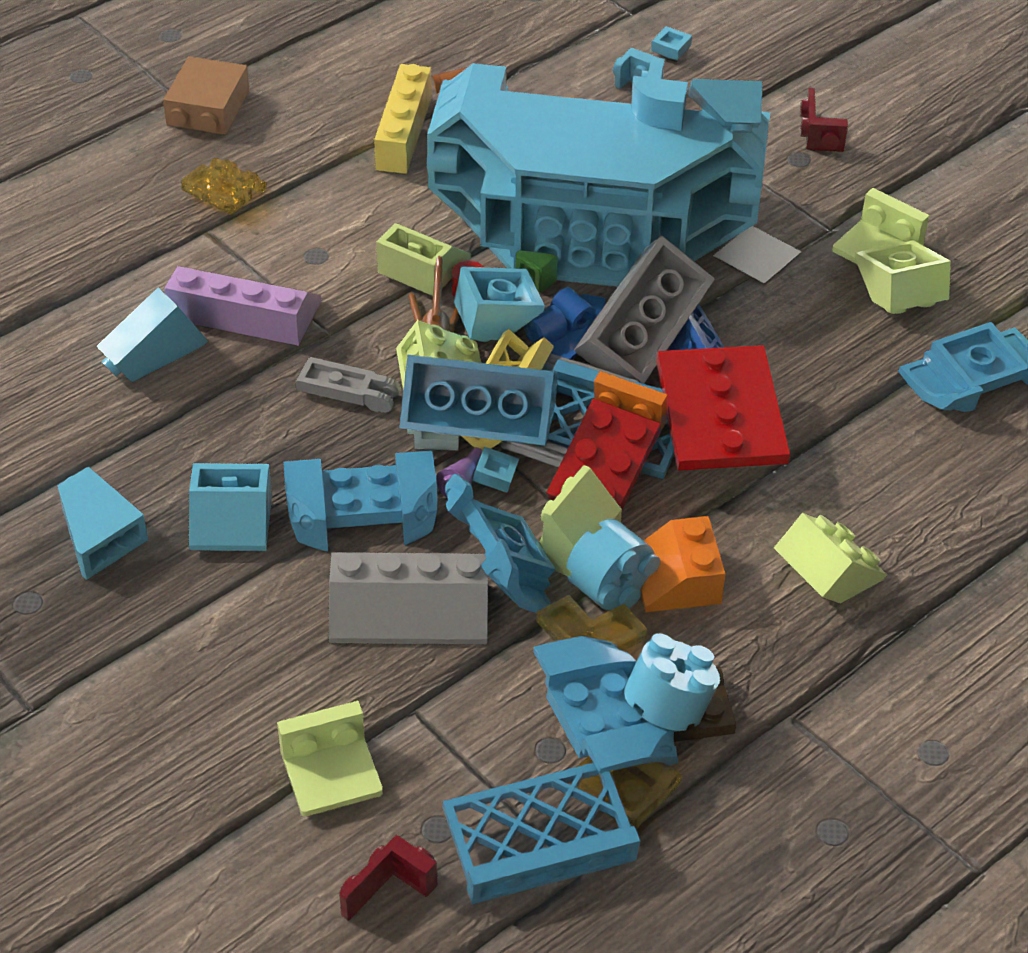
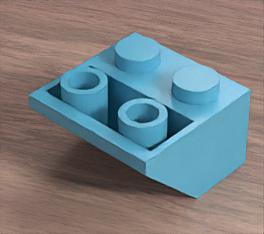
M193 463L189 489L190 550H267L272 501L269 464Z

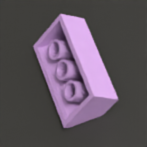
M177 266L164 288L165 294L195 325L298 346L321 303V296L317 294Z

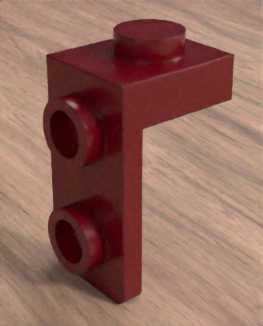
M808 88L807 99H801L800 117L802 118L800 136L806 137V150L844 152L848 119L816 117L815 88Z
M396 834L385 846H379L372 853L368 864L357 875H351L343 883L339 892L341 916L349 921L392 875L425 897H428L438 886L437 861L426 849L414 847Z

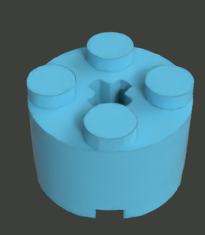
M607 519L598 523L603 528L595 534L587 531L575 544L567 560L566 568L571 571V576L567 577L572 584L601 608L612 610L623 606L625 609H629L639 600L641 596L640 589L647 578L658 569L660 558L655 555L651 546L616 519Z
M665 634L653 635L651 641L643 647L625 686L624 694L627 702L632 708L634 703H636L644 710L642 717L658 727L673 731H684L689 724L694 723V726H697L720 682L719 672L712 663L714 655L710 650L700 645L691 647L682 642L675 641Z

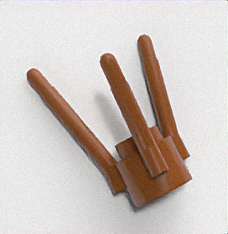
M438 256L436 257L433 309L429 310L422 319L415 294L410 293L408 297L415 322L419 320L430 325H438L444 330L455 333V327L460 315L457 308H455L449 320L446 313L441 310L443 258Z

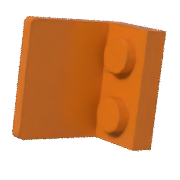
M599 371L594 380V399L658 422L662 431L667 421V394Z

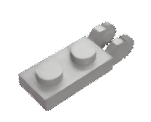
M310 357L296 380V390L362 406L365 404L371 411L386 413L391 411L394 404L392 398L399 395L401 384L395 379L375 374L374 371Z

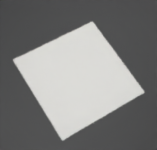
M752 226L736 236L713 256L766 283L800 254L801 251Z

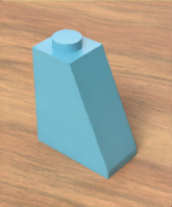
M157 288L96 347L106 356L102 363L116 377L122 372L131 382H134L204 346L208 340L182 310L165 293Z
M86 467L57 485L62 510L80 571L86 580L148 541L144 514L90 467Z

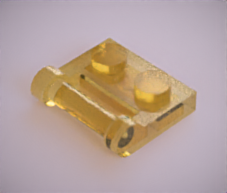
M588 756L578 766L590 764L593 761ZM658 762L635 765L657 782L651 788L626 768L610 771L630 826H635L636 828L677 789L682 780L681 773L672 767L665 768ZM599 775L582 779L577 788L598 798L604 787ZM606 796L604 802L609 803L608 798Z

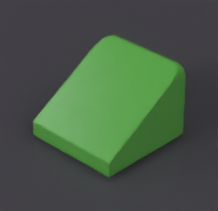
M519 250L516 252L515 269H527L537 291L542 293L555 283L557 279L558 257L553 254Z

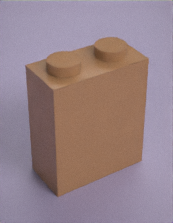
M188 56L163 99L166 125L226 135L250 91L247 65Z

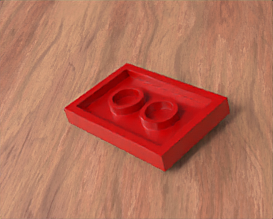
M592 399L546 492L548 499L554 501L561 493L567 478L570 476L574 477L582 466L585 465L592 469L623 510L661 431L660 423Z

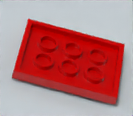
M764 345L657 352V366L662 392L667 394V417L678 471L789 463L790 451Z

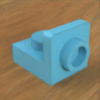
M630 48L614 64L615 87L621 89L628 81L633 82V76L641 77L642 70H649L651 57H658Z

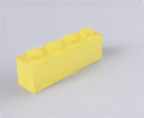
M400 64L374 139L376 170L407 174L431 101V67L416 64Z

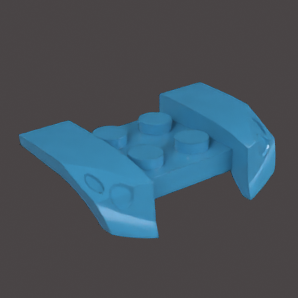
M992 322L933 341L931 349L924 353L923 359L900 366L898 372L922 401L942 410L951 411L954 409L968 412L975 410L982 393L1019 380L1028 385V340L1015 327L1000 332Z
M432 451L395 453L396 465H374L372 467L351 469L337 468L322 471L321 459L283 462L290 522L297 541L302 544L328 551L327 528L402 523L404 545L412 543L433 531L437 514V480Z
M454 474L445 485V493L448 498L446 507L455 518L469 525L470 532L479 539L484 547L486 559L481 566L485 573L520 608L554 618L557 611L544 591L551 584L548 578L556 569L524 518L473 499L471 484L461 475Z
M584 636L534 646L533 653L546 675L545 684L548 688L546 698L579 759L590 756L599 773L652 762H661L668 766L678 764L676 746H674L673 741L674 731L658 727L642 717L644 710L636 703H634L632 708L625 698L624 689L636 664V661L629 653L617 649V645L610 641Z

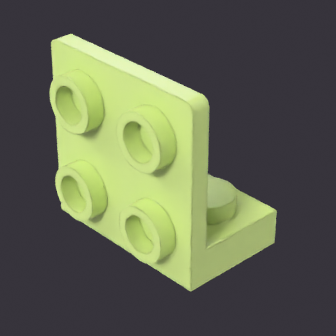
M872 188L865 194L861 220L833 245L832 251L857 264L855 252L912 240L924 245L929 215Z
M419 320L415 322L396 348L403 390L407 355L481 363L476 341L470 340L468 336H460L444 330L438 325H430Z
M359 701L277 722L280 752L303 817L376 798L383 794L380 779L365 741L363 712Z

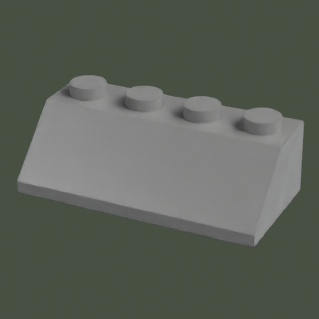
M661 235L645 247L573 351L593 367L635 379L644 384L657 365V352L668 349L715 278Z
M332 552L329 578V643L487 645L488 575L481 566L486 559L485 554Z

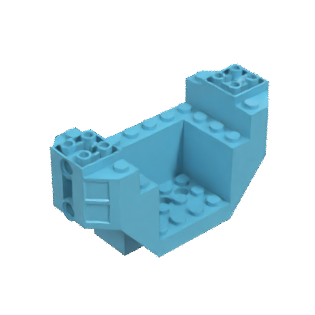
M473 63L452 80L443 79L427 134L428 188L468 224L480 238V246L488 247L506 268L515 269L516 252L519 250L553 254L558 257L556 280L618 287L645 247L661 235L691 260L696 261L757 223L770 112H761V124L758 128H752V133L731 132V127H723L704 109L702 111L685 109L681 131L656 128L638 120L632 112L631 104L510 92L508 91V86H506V67Z

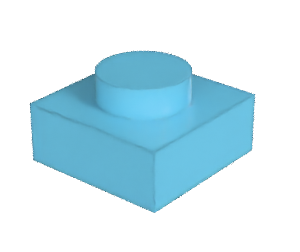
M666 26L651 41V51L666 58L678 60L692 46V35Z
M484 447L472 481L507 493L519 458Z

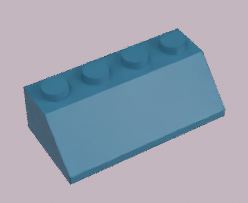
M407 355L399 428L546 446L555 407L559 372Z

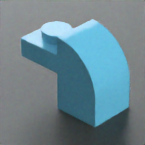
M651 57L649 70H642L641 77L633 76L632 112L638 120L649 126L681 131L686 109L688 82L663 79L665 59Z

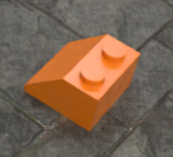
M709 516L670 520L643 540L653 548L655 555L660 558L658 569L647 578L640 589L645 613L722 604L725 570Z

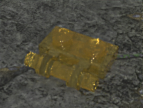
M215 157L211 160L210 167L201 164L181 179L182 191L232 215L252 199L253 190L262 194L267 188V183L259 179L258 174L250 170L243 171L228 159L221 160Z

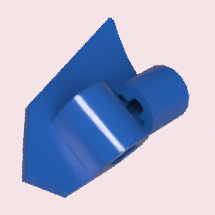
M566 287L554 296L551 304L544 308V312L524 325L525 333L533 344L543 337L546 338L554 346L551 354L572 360L578 355L573 350L605 306V298L587 294L580 296L572 288Z

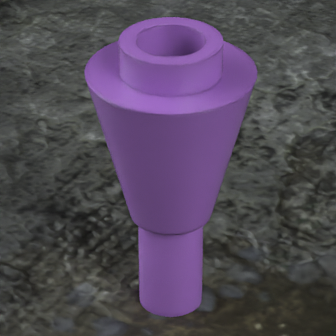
M478 447L473 448L466 458L438 472L436 475L437 488L445 497H447L445 485L454 474L461 475L472 484V479L483 451Z

